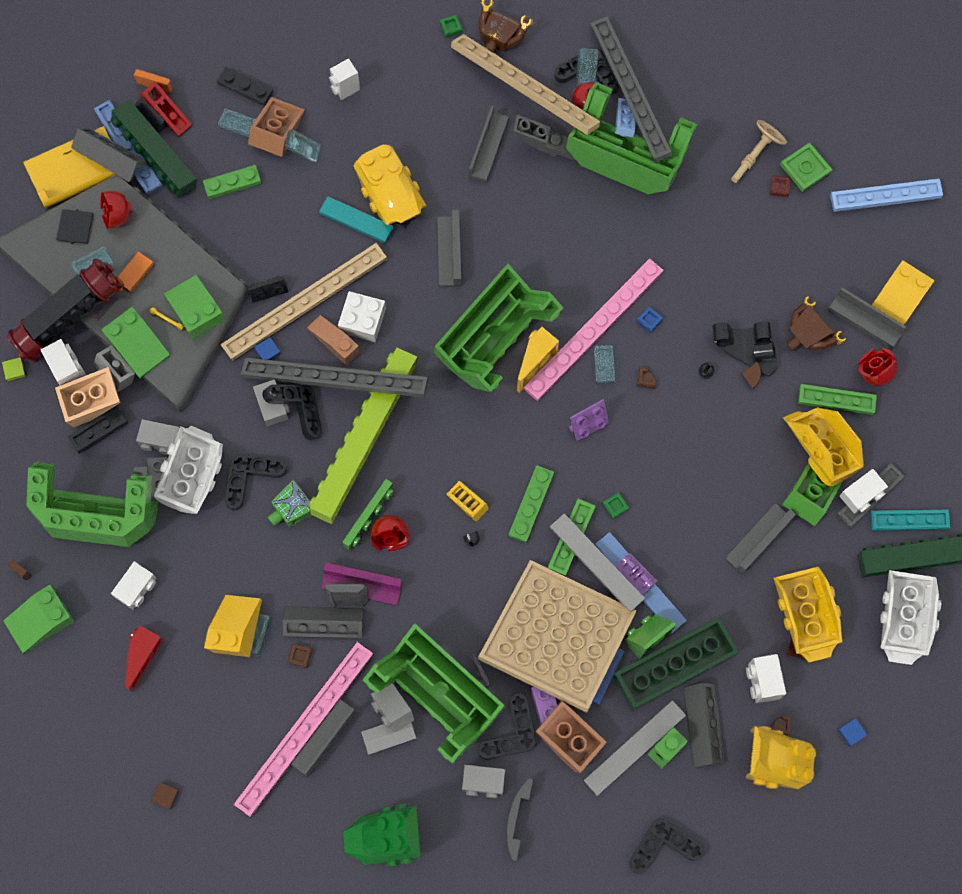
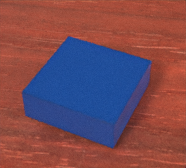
M649 306L638 317L637 322L651 333L660 324L663 317Z
M270 337L254 347L263 360H272L281 354Z
M856 718L838 729L849 746L867 736Z

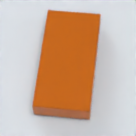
M139 69L135 70L134 77L137 84L149 87L156 81L164 92L171 93L173 88L170 79Z
M137 252L118 276L124 283L123 288L132 292L154 265V262L140 252Z

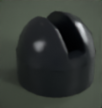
M708 362L703 363L699 368V375L704 379L713 376V365ZM706 367H710L708 372L704 373Z
M477 531L463 536L468 546L473 547L479 543L480 538Z

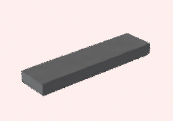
M892 463L879 474L880 478L888 486L884 491L885 495L905 477ZM872 500L869 503L871 506L864 512L859 510L855 514L846 505L836 515L851 528L880 500Z

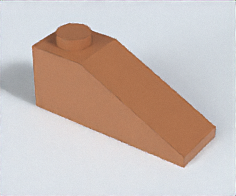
M321 315L307 327L346 366L360 354L359 346L348 335Z

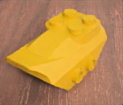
M378 146L361 155L353 165L363 187L361 188L362 194L365 198H369L371 210L373 213L377 212L380 219L386 225L394 222L402 223L420 214L421 209L427 206L419 193L420 188L417 182H413L410 178L409 168L403 166L392 146Z
M817 407L808 412L797 411L783 417L809 454L808 462L824 484L828 486L837 485L849 479L864 467L861 440L838 411Z
M815 567L775 577L774 582L780 598L778 599V605L780 610L784 611L786 617L784 618V625L787 630H790L796 653L804 656L809 663L831 657L835 646L842 642L841 610L834 601L835 591L829 585L820 568Z
M754 726L751 729L750 733H754L751 772L746 775L747 779L754 780L756 785H766L767 788L778 789V786L799 789L812 781L816 751L810 743L785 736L783 731L771 730L770 727Z

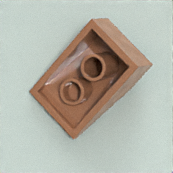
M271 97L250 128L248 144L282 157L291 143L305 109Z
M563 701L558 704L535 731L574 772L578 773L584 770L606 744V741Z

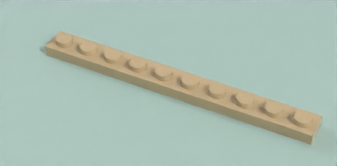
M463 34L452 41L451 47L586 135L599 128V120Z
M375 243L221 344L222 348L231 361L235 360L386 261L387 256Z

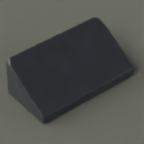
M142 97L138 99L134 106L152 127L160 133L167 127L166 121Z

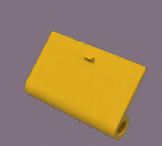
M104 126L94 130L110 139ZM73 140L23 162L45 209L86 191L115 174L71 148Z

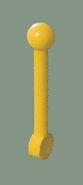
M154 307L150 309L152 315L156 314L175 325L178 329L183 330L184 326L161 314Z

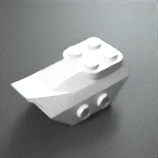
M180 426L174 444L171 443L167 450V454H169L168 460H164L160 471L163 473L154 493L155 499L163 505L180 512L197 514L208 492H211L214 488L215 481H213L215 474L219 473L222 466L219 462L222 457L223 444L216 442L212 434L196 427L183 428Z
M889 570L887 592L883 594L885 611L881 613V623H883L881 649H884L889 662L912 665L919 657L929 655L935 631L937 632L939 628L937 612L941 609V600H939L936 577Z

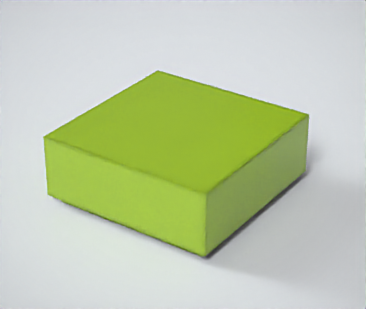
M21 357L2 362L7 381L26 377Z

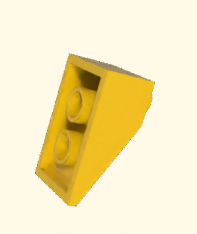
M902 260L872 306L904 325L935 280Z
M543 327L538 331L534 330L529 336L528 346L518 377L517 391L519 393L558 353L559 341Z
M225 595L208 628L204 648L218 654L250 657L262 599Z

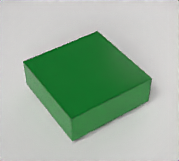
M457 15L440 20L445 38L462 33V27Z
M619 492L602 502L612 519L629 510L628 505Z

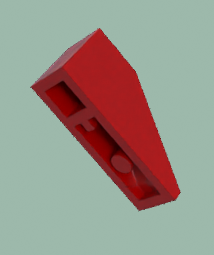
M156 81L139 94L140 98L142 97L164 118L167 126L177 136L192 125Z
M141 625L130 636L131 641L129 643L125 687L130 691L134 690L164 641L160 636Z

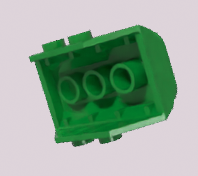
M408 804L396 805V809L395 807L382 808L383 812L362 815L355 823L343 831L345 853L358 859L364 865L387 863V867L399 866V861H401V864H411L413 859L421 858L416 805L408 807Z

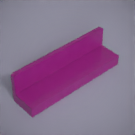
M325 562L322 589L325 590L326 584L368 585L369 600L392 605L398 604L402 579Z

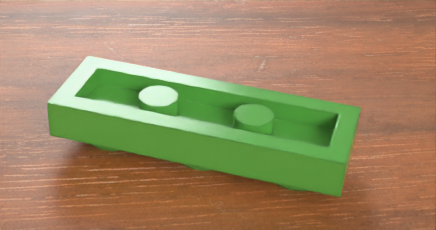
M256 165L203 180L208 199H213L259 185L261 180Z

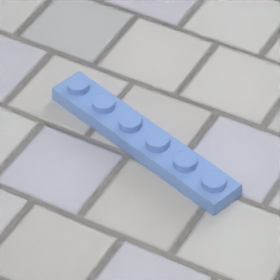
M940 179L836 191L831 192L830 197L833 212L940 199L943 197Z

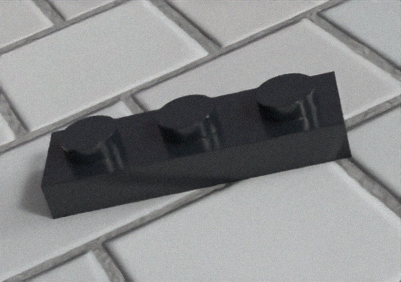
M227 67L224 68L217 80L218 85L263 106L267 104L274 92L273 88Z
M116 406L69 435L68 439L78 454H80L128 422Z

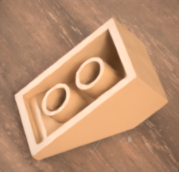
M109 367L55 387L65 422L72 427L90 422L120 403Z

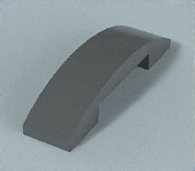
M530 778L518 791L508 817L507 844L511 860L514 862L517 861L521 840L513 839L520 800L529 801L533 781Z

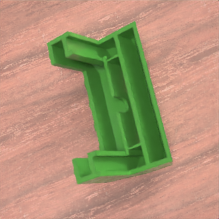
M595 82L589 90L583 111L600 121L599 128L588 135L574 128L567 139V150L580 166L643 193L653 194L668 191L686 156L698 124L680 117L668 143L672 156L655 163L644 138L635 134L633 137H623L615 133L614 125L602 121L613 89Z
M507 264L435 345L433 353L448 369L472 388L491 392L499 386V382L503 379L501 375L489 373L493 369V364L504 356L505 350L516 342L518 335L528 328L532 319L552 322L559 317L563 307L550 292L531 290L514 269Z
M35 461L28 467L26 506L52 538L130 547L148 533L156 523L159 502L151 501L152 476L150 475L141 476L133 473L131 479H127L126 498L56 490L54 489L55 464H44Z
M415 623L395 650L375 663L363 679L368 687L377 694L396 681L433 718H436L443 724L444 728L451 733L446 738L447 741L437 750L451 763H454L470 749L506 707Z

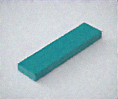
M328 196L319 211L321 215L382 243H386L393 230L392 225H386L383 221Z
M949 509L870 512L872 531L950 529Z

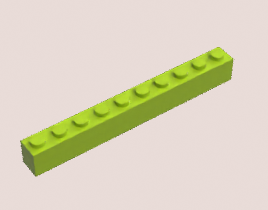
M396 348L394 353L391 352L389 354L386 368H382L380 372L411 375L417 365V356ZM370 392L369 400L366 399L362 405V413L354 419V428L351 432L348 431L345 436L343 448L340 447L336 453L335 458L337 459L335 463L330 464L326 480L320 482L318 487L319 493L316 497L313 496L309 503L311 515L330 524L333 523L400 395Z

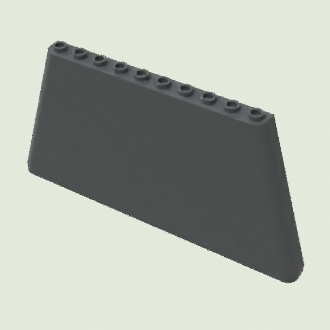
M116 174L0 237V250L51 296L77 274H80L82 268L87 269L93 264L92 260L94 258L101 260L103 263L108 262L112 266L116 277L120 275L137 252L152 260L154 265L132 292L123 288L122 292H116L110 297V302L103 301L99 307L93 308L86 318L79 321L109 347L112 344L105 337L101 329L133 307L170 354L167 359L142 378L180 412L189 403L249 294L246 289L247 284L241 278H235L230 268L227 266L224 268L215 255L210 256L207 253V249L201 243L197 244L193 241L194 238L190 233H184L176 221L173 220L171 222L167 218L168 215L162 209L158 210L155 208V204L148 197L145 199L136 186L131 187L128 181ZM117 191L122 193L128 202H131L132 213H129V219L121 227H105L102 220L104 212L103 209H100L101 192ZM62 209L73 211L78 209L82 212L93 213L88 244H71L70 242L56 240ZM197 275L221 310L225 321L192 340L185 327L183 330L178 329L175 325L156 314L152 315L150 309L154 307L161 314L182 324L164 296V293Z

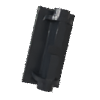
M278 275L268 279L266 284H264V281L252 283L248 287L252 302L255 303L287 293L288 288L284 276L280 277Z

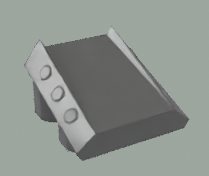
M325 585L329 601L334 608L337 605H360L363 608L368 601V585Z

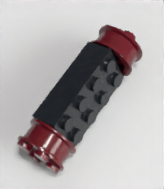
M94 258L92 260L93 264L87 269L82 268L80 274L72 278L29 316L22 319L16 329L8 331L6 337L18 349L17 353L22 359L25 360L27 358L37 363L42 355L41 349L60 340V336L63 333L72 330L75 327L74 324L86 318L93 308L99 307L103 301L110 302L112 295L123 291V281L114 275V270L108 262L103 263L101 260Z

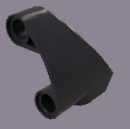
M725 322L712 325L715 345L750 367L758 362L761 373L770 376L777 369L775 345L772 341L769 322H758L753 325L754 328L732 329Z

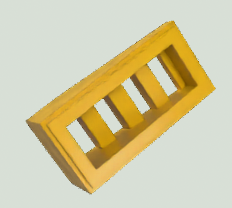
M458 481L446 494L475 522L489 509L487 504L461 481ZM463 489L464 491L456 498L455 496ZM467 495H469V496L466 498V500L462 503L461 501H462ZM473 500H475V502L468 508L467 506H468Z

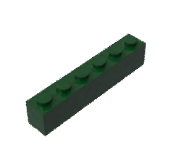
M130 100L112 109L111 123L122 132L126 141H130L135 152L141 154L144 160H146L147 166L153 168L158 179L164 181L171 194H175L179 199L196 188L197 178Z
M958 534L955 538H950L949 535L942 536L934 541H931V538L920 540V543L912 544V541L900 543V546L886 544L879 549H874V547L863 548L857 555L861 576L866 578L889 574V570L907 572L961 564L962 534Z

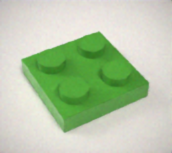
M808 143L780 163V166L802 192L832 172L831 167L811 143Z

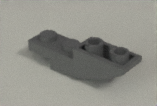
M516 115L512 133L519 139L551 156L556 157L560 155L574 161L576 160L566 148L568 137L550 131L551 127Z

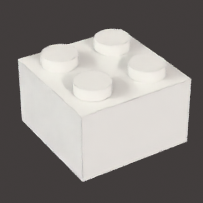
M349 291L338 328L348 336L376 342L386 310L385 301Z
M60 339L41 349L60 386L86 376L68 343L65 345Z
M778 654L754 658L748 664L746 674L747 678L751 679L752 687H750V693L756 703L779 700L786 694Z

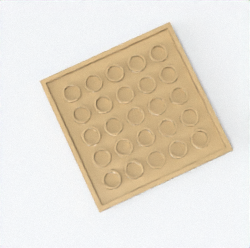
M530 560L486 641L478 660L587 712L636 614V610L630 613L622 603Z

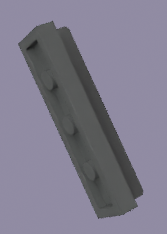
M494 106L490 108L469 168V178L487 183L509 121L508 116L494 113Z
M83 127L77 129L71 148L126 181L130 182L136 169L145 167L146 160L91 128Z
M452 210V216L437 218L439 286H461L459 210Z
M844 288L840 289L838 295L828 308L835 315L893 349L906 329V326Z
M774 504L727 555L726 560L743 574L796 514L791 509L785 512L779 505Z
M285 607L283 636L362 638L363 609Z
M700 683L684 687L694 767L725 764L715 684Z
M340 699L291 765L308 777L354 716L356 710Z

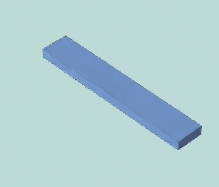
M108 100L95 107L96 114L112 140L144 159L141 154L135 152L130 141L124 139L122 132L111 123V111L114 109L111 101ZM145 164L144 168L135 170L134 175L147 196L163 187L152 167H148Z
M610 532L595 544L615 567L624 556L629 554ZM656 584L643 595L645 598L643 602L654 615L658 614L674 621L676 626L671 634L687 621Z

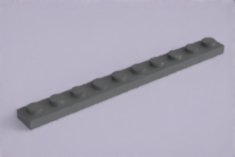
M608 17L592 22L591 27L654 162L656 163L671 157L670 147Z
M245 358L241 371L243 378L268 381L275 379L277 382L424 398L429 383L428 377L254 358Z

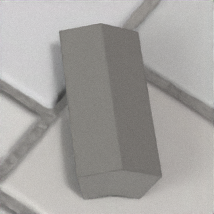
M412 723L396 732H393L390 726L386 728L384 724L361 732L368 755L416 738Z

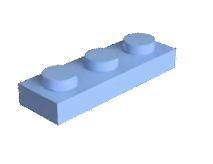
M618 98L615 133L623 137H633L635 119L626 100Z

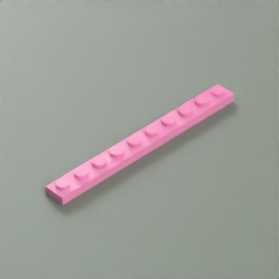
M649 258L524 386V390L538 402L663 273V269Z
M358 642L354 645L234 803L236 807L249 817L253 815L373 656L372 652Z

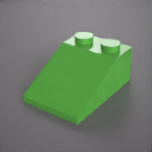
M197 275L164 293V296L192 340L225 321L221 310Z
M133 307L101 329L108 341L139 378H142L170 356Z
M808 462L782 505L815 526L826 513L842 482L834 486L824 484Z
M51 585L32 595L3 620L23 654L75 622L56 589Z
M655 614L653 617L648 615L641 621L643 624L638 629L634 627L626 634L625 643L640 660L670 636L676 626L674 621Z

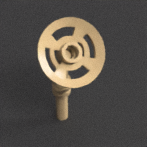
M762 120L757 121L758 128L763 133L762 139L754 150L741 162L742 165L731 178L735 183L739 181L747 169L753 166L757 156L767 143L770 144L771 141L782 145L787 143L779 131Z

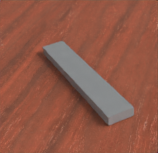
M565 514L550 526V529L630 613L645 600L643 595Z
M672 700L591 773L584 782L598 796L686 716L684 712Z

